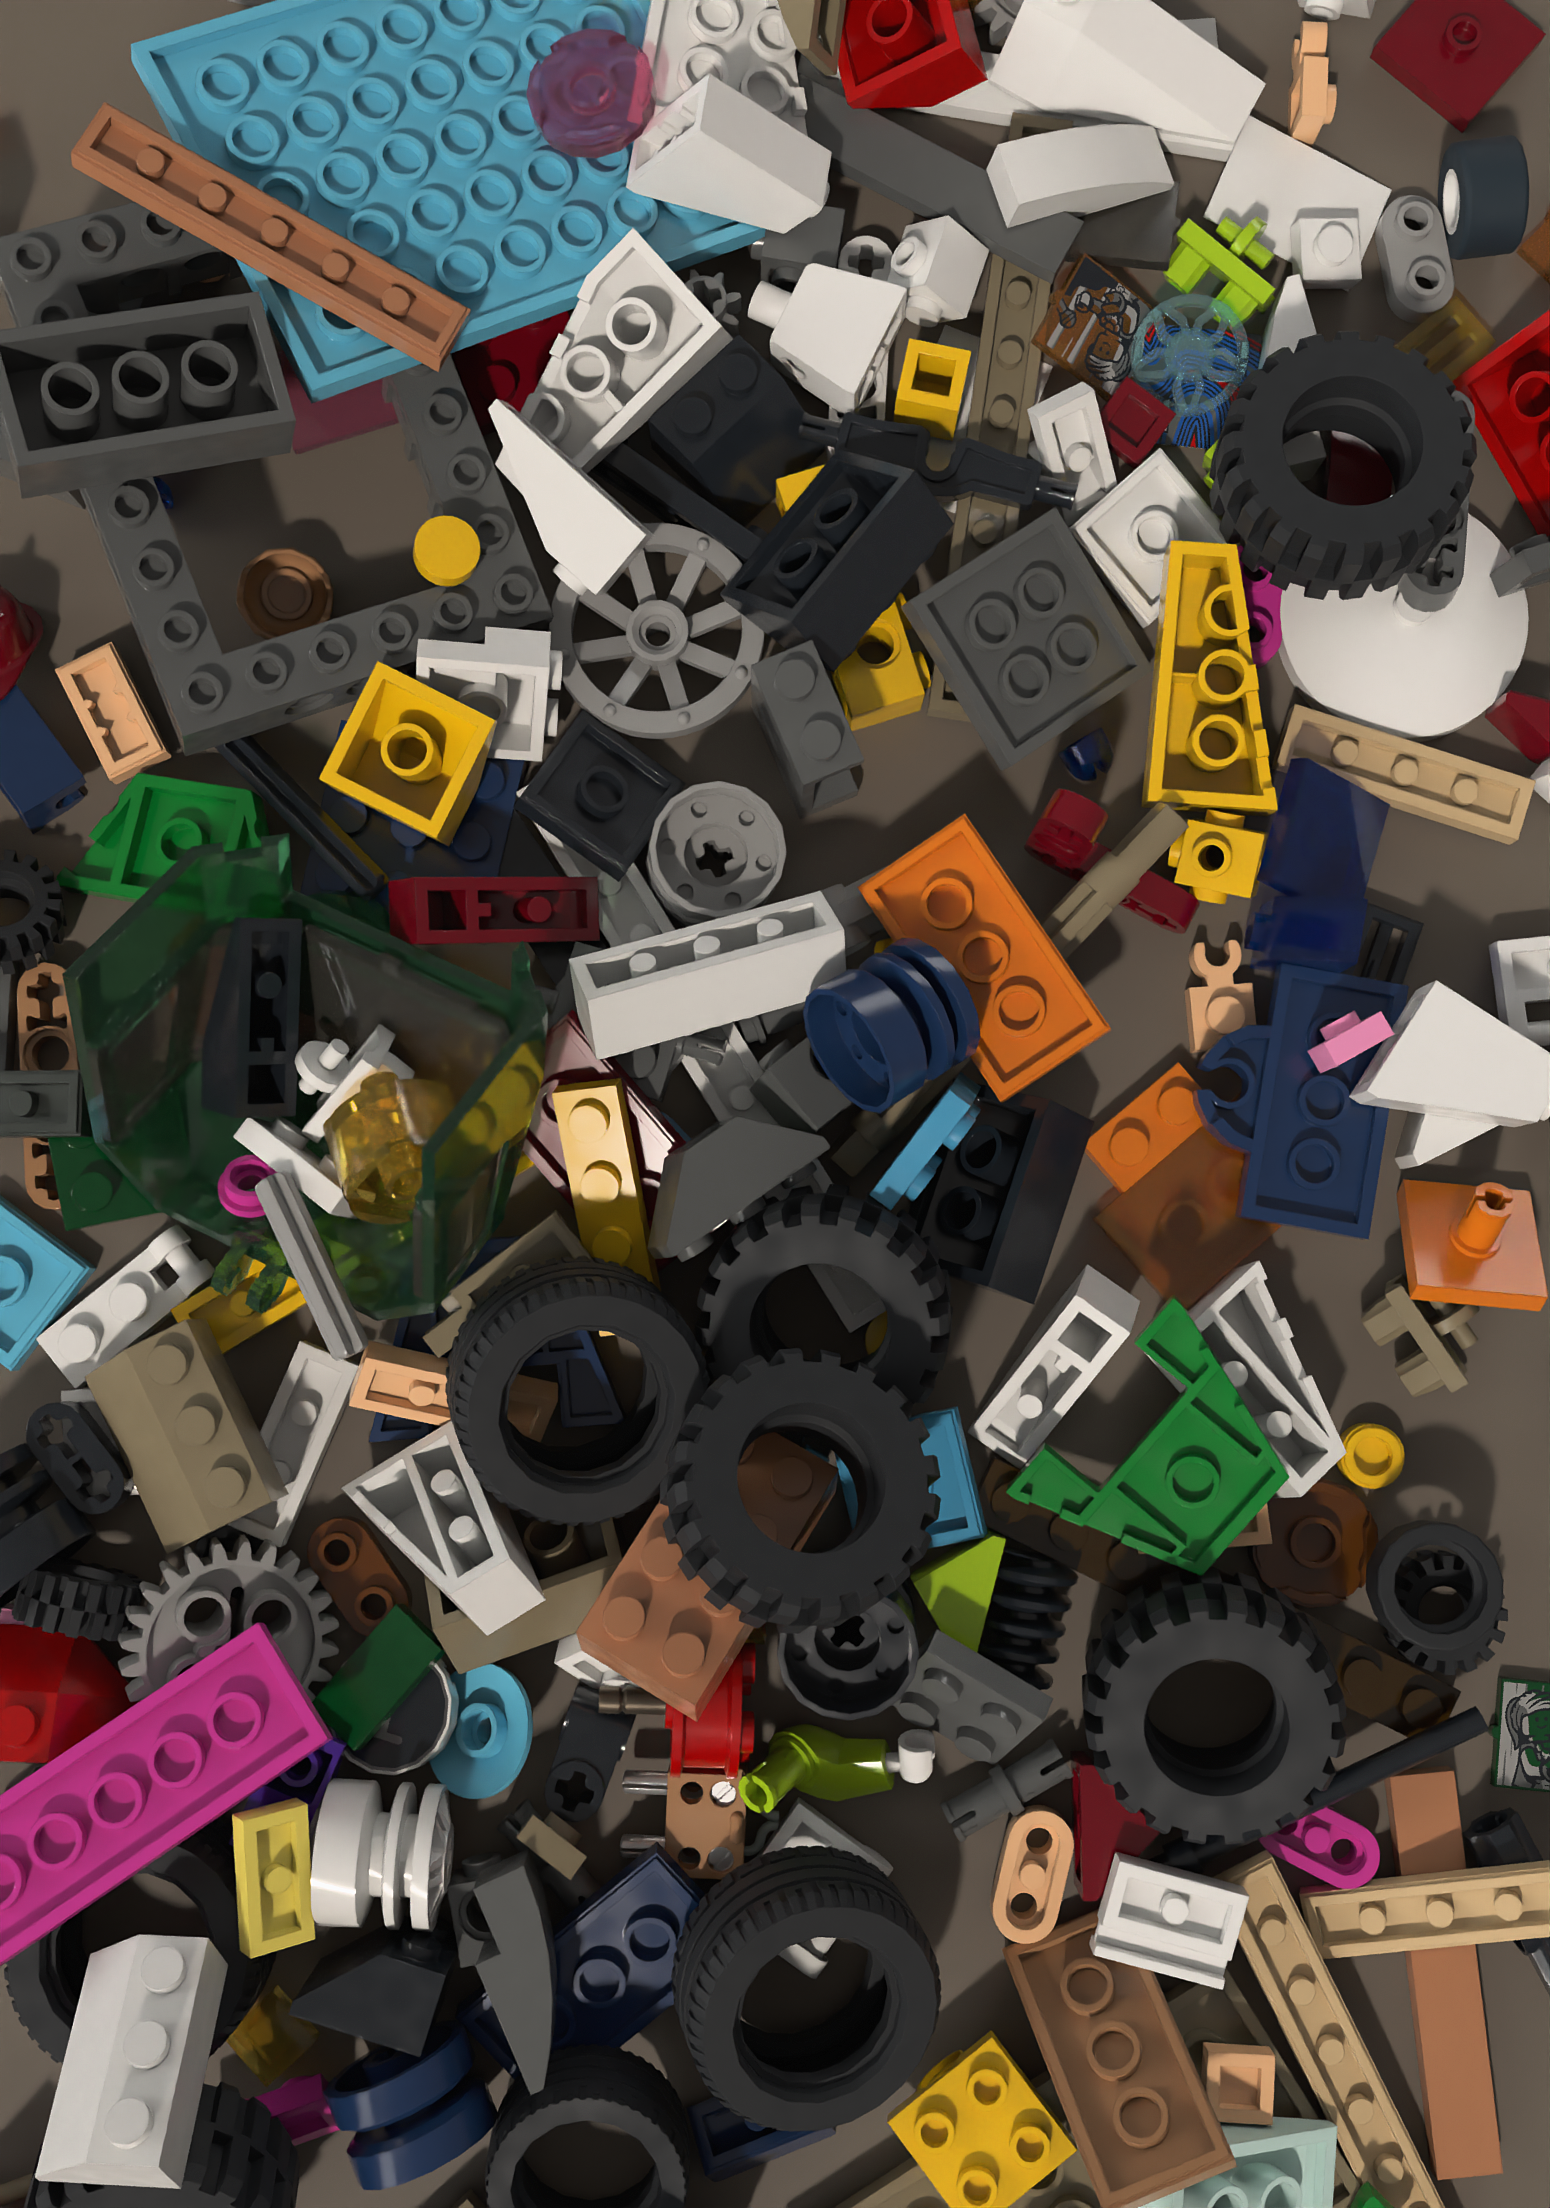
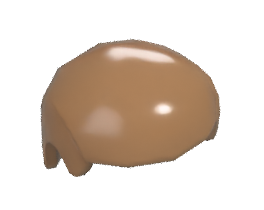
M293 547L266 549L248 562L242 570L237 585L236 604L240 615L253 633L265 640H269L328 621L333 607V586L330 576L325 573L324 567L315 557Z

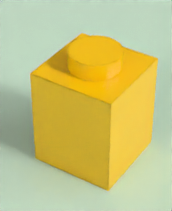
M909 338L896 396L893 422L921 425L930 432V437L953 441L971 351Z

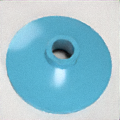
M490 1663L460 1675L457 1671L450 1675L451 1682H455L459 1696L457 1725L445 1749L432 1760H429L441 1784H446L450 1792L463 1798H488L508 1787L524 1766L532 1742V1710L523 1685L512 1672L500 1665Z

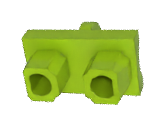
M1226 216L1215 232L1231 245L1229 250H1227L1188 218L1176 233L1178 247L1173 252L1163 271L1164 279L1182 294L1189 297L1209 271L1226 285L1207 308V313L1226 330L1234 332L1256 310L1264 314L1275 300L1273 296L1275 288L1242 262L1245 258H1248L1261 270H1264L1271 262L1275 254L1259 242L1268 224L1259 216H1256L1243 229Z

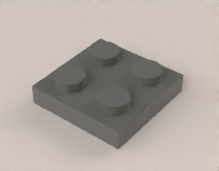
M936 1629L919 1648L915 1678L900 1700L892 1705L898 1708L900 1715L910 1723L921 1727H930L953 1741L956 1748L967 1757L978 1761H986L994 1766L1045 1721L1053 1698Z

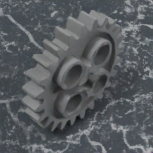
M245 1535L238 1536L232 1552H225L215 1536L210 1539L208 1556L201 1559L189 1545L183 1547L186 1566L180 1570H177L173 1565L164 1560L160 1562L159 1566L166 1580L160 1587L149 1582L142 1581L140 1583L141 1592L149 1602L147 1607L127 1606L125 1610L128 1620L138 1626V1630L125 1631L118 1635L121 1648L136 1652L118 1661L122 1676L137 1677L125 1687L130 1702L143 1700L176 1678L183 1668L198 1663L218 1649L217 1646H223L229 1642L231 1633L230 1597L235 1587L243 1589L237 1603L233 1622L238 1635L254 1625L252 1623V1616L260 1604L268 1600L282 1601L283 1607L280 1615L273 1622L266 1624V1627L311 1702L316 1698L309 1687L311 1681L325 1682L331 1680L332 1675L319 1660L320 1658L337 1655L339 1649L332 1640L322 1637V1635L337 1629L339 1623L333 1614L319 1612L332 1602V1598L325 1589L311 1591L319 1580V1577L311 1567L295 1574L300 1559L292 1550L285 1553L275 1562L276 1546L271 1540L266 1539L260 1545L257 1552L252 1554L250 1543ZM209 1597L217 1600L215 1612L205 1621L192 1623L184 1619L187 1607L198 1598Z

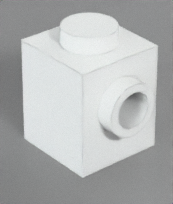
M949 215L906 225L901 242L893 253L891 259L892 268L887 282L907 289L905 317L909 321L924 327H934L938 323L966 318L989 249Z

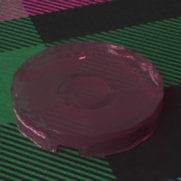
M584 29L563 36L550 46L552 53L544 59L542 64H540L539 59L537 60L530 72L526 95L536 128L551 147L572 157L599 158L623 150L642 135L654 115L657 89L648 57L639 46V49H637L634 45L627 43L624 35L613 30Z

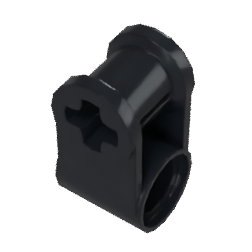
M581 1683L577 1685L558 1738L561 1742L550 1769L544 1792L547 1806L562 1820L569 1822L587 1820L597 1812L603 1802L616 1762L621 1760L637 1715L625 1714L623 1711L619 1714L599 1713V1690ZM575 1771L587 1775L585 1787L594 1791L593 1793L583 1791L579 1800L567 1797L568 1785L559 1781V1779L569 1781Z

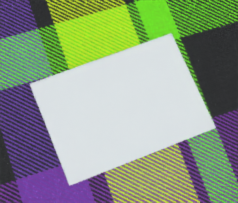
M1249 115L1240 131L1203 217L1219 225L1228 216L1244 229L1252 219L1259 216L1268 224L1259 242L1273 254L1291 263L1290 228L1299 218H1358L1360 257L1362 261L1392 190Z

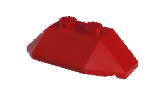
M0 1624V1762L46 1765L140 1702H130L125 1690L129 1682L121 1675L118 1668L93 1640H89L85 1636H78L77 1638L66 1637V1633L61 1632L54 1634L42 1631L43 1627L32 1628L26 1625Z

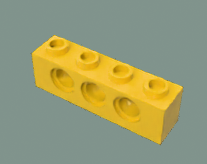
M825 465L776 479V505L781 518ZM902 592L898 593L895 602L881 613L859 640L852 655L842 661L834 672L830 671L842 710L852 731L920 711L925 696L924 689L931 687L925 658L921 651L911 652L905 631L912 629V625L901 609V606L907 603ZM878 642L888 649L891 656L883 663L871 664L859 656L857 649L864 643Z

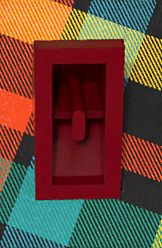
M1070 1751L1071 1772L1073 1774V1777H1071L1074 1884L1083 1901H1097L1104 1893L1115 1852L1138 1857L1160 1832L1146 1825L1145 1813L1142 1808L1137 1813H1129L1116 1800L1114 1784L1108 1785L1103 1783L1095 1768L1094 1761L1084 1751Z

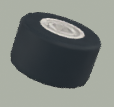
M1514 135L1451 143L1443 156L1438 184V210L1443 220L1450 258L1463 260L1513 253L1522 241L1529 209V176L1523 146Z

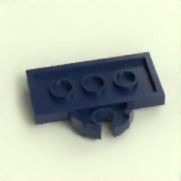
M1281 963L1276 966L1267 1025H1247L1219 1038L1201 1057L1196 1068L1210 1072L1218 1067H1228L1239 1075L1242 1082L1241 1094L1234 1102H1226L1219 1099L1210 1089L1192 1092L1193 1104L1204 1128L1222 1145L1245 1153L1235 1217L1360 1240L1369 1239L1389 1108L1359 1104L1349 1096L1384 1040L1339 1066L1322 1073L1318 1071L1307 1051L1326 1041L1320 1032L1321 1028L1354 1010L1361 1021L1381 1011L1392 1029L1406 1007L1408 985Z

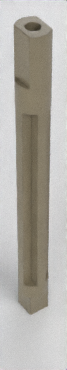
M1158 802L1111 852L1107 851L1041 920L1040 925L1064 960L1140 882L1139 878L1189 827L1167 804ZM971 1057L950 1068L934 1080L925 1079L922 1087L881 1113L862 1109L850 1121L851 1125L827 1150L829 1157L849 1176L854 1178L879 1151L883 1152L968 1063Z

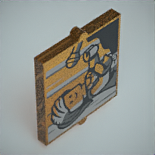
M1083 253L1077 258L1062 287L1050 294L1049 301L1051 306L1033 336L1031 343L1079 381H1083L1093 388L1095 393L1107 402L1126 376L1133 379L1136 371L1141 369L1146 325L1149 323L1163 324L1166 317L1090 256Z

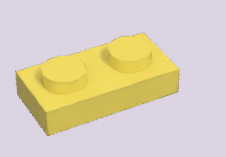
M292 1798L232 1814L240 1951L252 1959L314 1940L315 1926L311 1911V1856L308 1804L298 1798Z

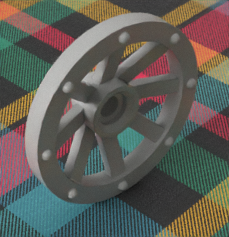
M644 523L642 525L654 536L628 566L639 606L632 611L608 594L595 595L589 589L581 596L561 580L551 606L554 617L552 622H549V632H551L550 646L551 650L563 651L561 680L582 709L607 727L627 735L650 739L675 738L694 733L715 723L742 699L751 686V665L761 661L764 631L726 601L685 618L683 613L705 567L712 570L727 586L743 564L724 545L698 530L670 523ZM645 552H670L687 556L666 601L657 600L644 555ZM581 602L624 630L626 635L574 643L573 626L579 603ZM741 619L742 638L736 660L689 642L690 639ZM662 632L669 636L667 643L662 646H654L648 642V638L654 633ZM630 656L634 658L609 696H606L589 680L580 666L581 664ZM683 662L724 680L707 696L689 705L677 665ZM651 670L659 672L670 711H644L628 707Z

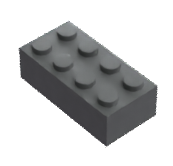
M259 291L0 330V424L22 499L291 453L296 418Z

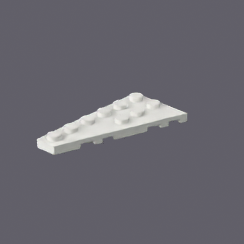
M651 0L628 124L642 128L710 73L808 136L804 117L807 112L804 87H799L794 57L797 48L782 17L778 0Z

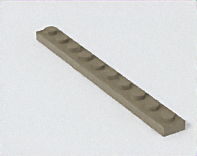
M1013 112L1008 142L1037 134L1073 128V121ZM992 253L966 438H971L1008 454L1027 458L1031 431L1027 409L1034 406L1051 284ZM973 496L958 500L956 503L946 577L1016 533L1020 509ZM934 662L927 716L971 722Z

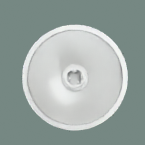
M1468 513L1464 575L1452 601L1445 608L1436 612H1422L1410 607L1404 601L1401 592L1399 593L1398 584L1382 592L1374 591L1370 584L1362 598L1348 600L1339 598V590H1329L1324 600L1304 597L1305 587L1290 583L1286 591L1282 590L1280 619L1282 641L1278 651L1291 682L1303 699L1316 711L1416 743L1436 739L1462 728L1490 707L1505 691L1520 665L1525 650L1529 622L1525 590L1499 598L1490 578L1491 573L1511 559L1510 554L1492 531ZM1450 527L1446 531L1445 535L1451 532ZM1429 558L1422 574L1427 576V584L1431 586H1439L1433 579L1434 565L1438 558Z

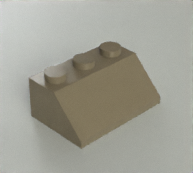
M186 1319L123 1350L85 1376L86 1382L167 1554L289 1494L206 1319Z
M508 1508L546 1600L488 1636L424 1574L433 1632L458 1674L460 1675L576 1633L629 1549L619 1518H615V1516L610 1517V1521L603 1523L595 1521L593 1525H583L582 1522L577 1526H567L566 1523L555 1525L551 1524L550 1520L546 1522L536 1521L534 1517L528 1518L520 1514L519 1510L514 1511Z

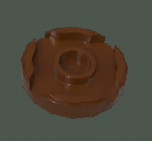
M1320 1478L1302 1497L1271 1498L1267 1502L1272 1544L1248 1546L1249 1559L1259 1579L1269 1588L1275 1587L1289 1597L1291 1602L1307 1608L1335 1606L1347 1600L1346 1597L1353 1594L1358 1587L1362 1588L1366 1583L1367 1563L1376 1544L1379 1542L1378 1527L1370 1511L1366 1509L1364 1503L1347 1486Z

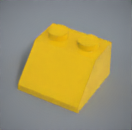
M377 661L319 779L335 790L449 847L477 792L497 721Z

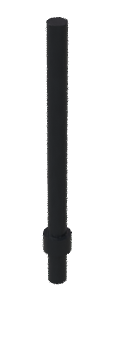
M1474 1706L1336 1771L1327 1790L1320 1791L1313 1787L1310 1791L1314 1806L1300 1818H1295L1289 1812L1280 1818L1282 1828L1489 1731L1482 1714ZM1260 1829L1242 1833L1244 1843L1224 1845L1222 1835H1207L1205 1844L1184 1841L1183 1836L1162 1845L1164 1853L1148 1861L1202 1874L1204 1873L1202 1865L1256 1841L1263 1836Z

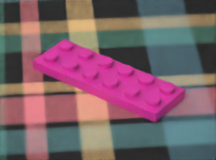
M257 1622L0 1795V1966L333 1739L264 1623Z

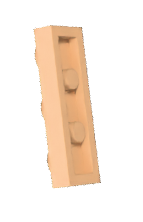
M368 1340V1346L363 1352L350 1389L349 1406L443 1426L451 1421L445 1392L447 1382L446 1367L449 1366L448 1358H438L435 1355ZM517 1374L510 1387L507 1418L522 1435L541 1442L558 1402V1383Z

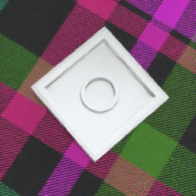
M1161 448L1069 528L1093 570L1142 629L1151 624L1159 615L1163 559L1171 540L1227 544L1219 530L1221 520Z

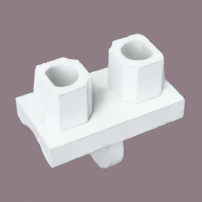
M379 1024L349 1061L345 1057L349 1052V1048L340 1039H333L330 1044L316 1040L309 1041L299 1050L295 1057V1065L302 1077L298 1083L300 1089L309 1095L314 1094L317 1090L323 1092L316 1102L318 1110L304 1125L301 1131L302 1134L318 1143L330 1129L358 1147L362 1144L377 1124L382 1110L358 1094L364 1089L391 1108L406 1092L415 1073L398 1057L388 1051L396 1034Z

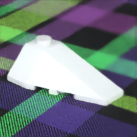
M1024 0L988 82L1041 113L1063 116L1064 113L1100 119L1099 123L1105 124L1126 123L1154 126V128L1159 129L1164 134L1233 145L1266 85L1262 80L1151 0Z

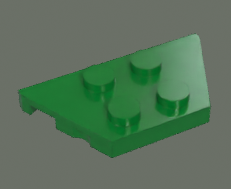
M137 773L120 794L116 808L108 815L103 816L88 835L95 843L73 871L64 866L56 878L60 888L68 892L233 920L234 917L287 918L263 800L252 790Z

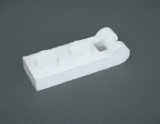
M179 1224L160 1234L150 1243L146 1250L36 1338L75 1389L83 1388L87 1385L85 1376L123 1350L140 1342L173 1315L170 1311L172 1308L204 1290L219 1276L207 1259L200 1261L188 1247L191 1239ZM167 1262L179 1276L176 1283L169 1288L156 1273Z

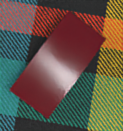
M1325 430L1323 446L1327 457L1321 464V466L1325 467L1322 498L1337 504L1361 506L1377 503L1391 497L1392 474L1382 456L1372 446L1358 437L1339 431Z

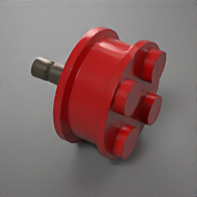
M744 1643L697 1722L641 1687L626 1686L622 1689L620 1686H600L599 1713L619 1714L623 1711L625 1714L665 1715V1729H670V1778H680L683 1768L686 1767L724 1768L727 1779H737L739 1763H749L750 1753H753L754 1711H742V1695H751V1684H754L755 1643Z

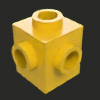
M1207 809L1205 820L1197 818L1188 819L1187 825L1189 827L1170 847L1168 866L1177 868L1174 883L1190 886L1189 893L1197 898V900L1218 904H1226L1228 894L1246 898L1256 896L1271 833L1243 828L1244 815ZM1213 845L1218 846L1224 853V862L1221 867L1213 865L1209 859V852Z

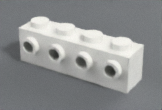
M817 891L569 959L578 1019L596 1060H600L805 1002L806 996L814 989L846 971L844 928L822 892Z

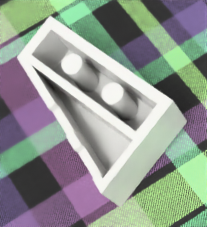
M1260 1260L1232 1269L1188 1313L1288 1471V1480L1272 1498L1302 1497L1347 1452L1312 1375L1307 1376L1290 1340L1294 1335L1286 1318H1280L1264 1283V1280L1268 1278ZM1147 1355L1180 1393L1186 1388L1185 1385Z

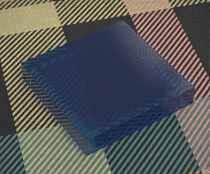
M1309 758L1291 759L1278 802V811H1276L1256 880L1338 922L1357 923L1390 804Z

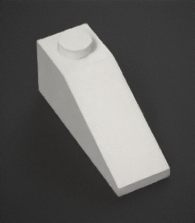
M496 399L488 410L544 547L559 562L553 569L554 573L581 596L588 589L595 595L605 594L654 535L508 402Z
M1087 1264L1045 1318L971 1424L968 1433L1021 1469L1130 1335L1140 1301Z

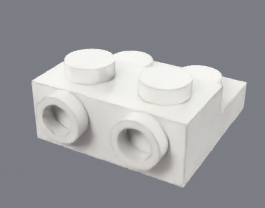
M485 626L484 644L418 639L416 680L497 721L487 758L542 762L544 736L556 737L558 698H547L548 689H561L563 651L550 650L551 632Z

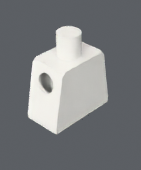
M811 263L805 267L793 293L787 292L768 282L761 281L750 301L748 317L774 329L770 339L771 364L778 371L844 415L847 412L858 414L905 319L907 289L890 282Z

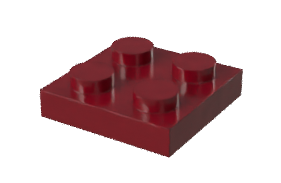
M568 311L451 353L482 436L497 431L488 410L496 399L508 402L519 413L521 412L528 395L534 393L552 356L549 352L558 334H563L570 319Z

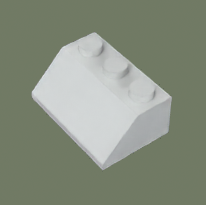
M139 1934L90 1954L35 2174L37 2180L181 2189L228 1964L209 1938Z

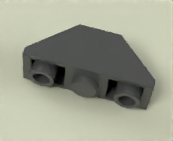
M739 1116L716 1122L664 1158L647 1247L654 1259L669 1258L677 1255L679 1260L683 1262L694 1257L714 1242L710 1231L728 1219L733 1225H737L755 1215L766 1206L762 1195L779 1183H781L784 1189H788L808 1178L817 1170L812 1160L831 1147L823 1136Z

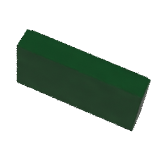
M396 1604L312 1703L320 1717L354 1751L361 1750L446 1652L436 1635L405 1604Z

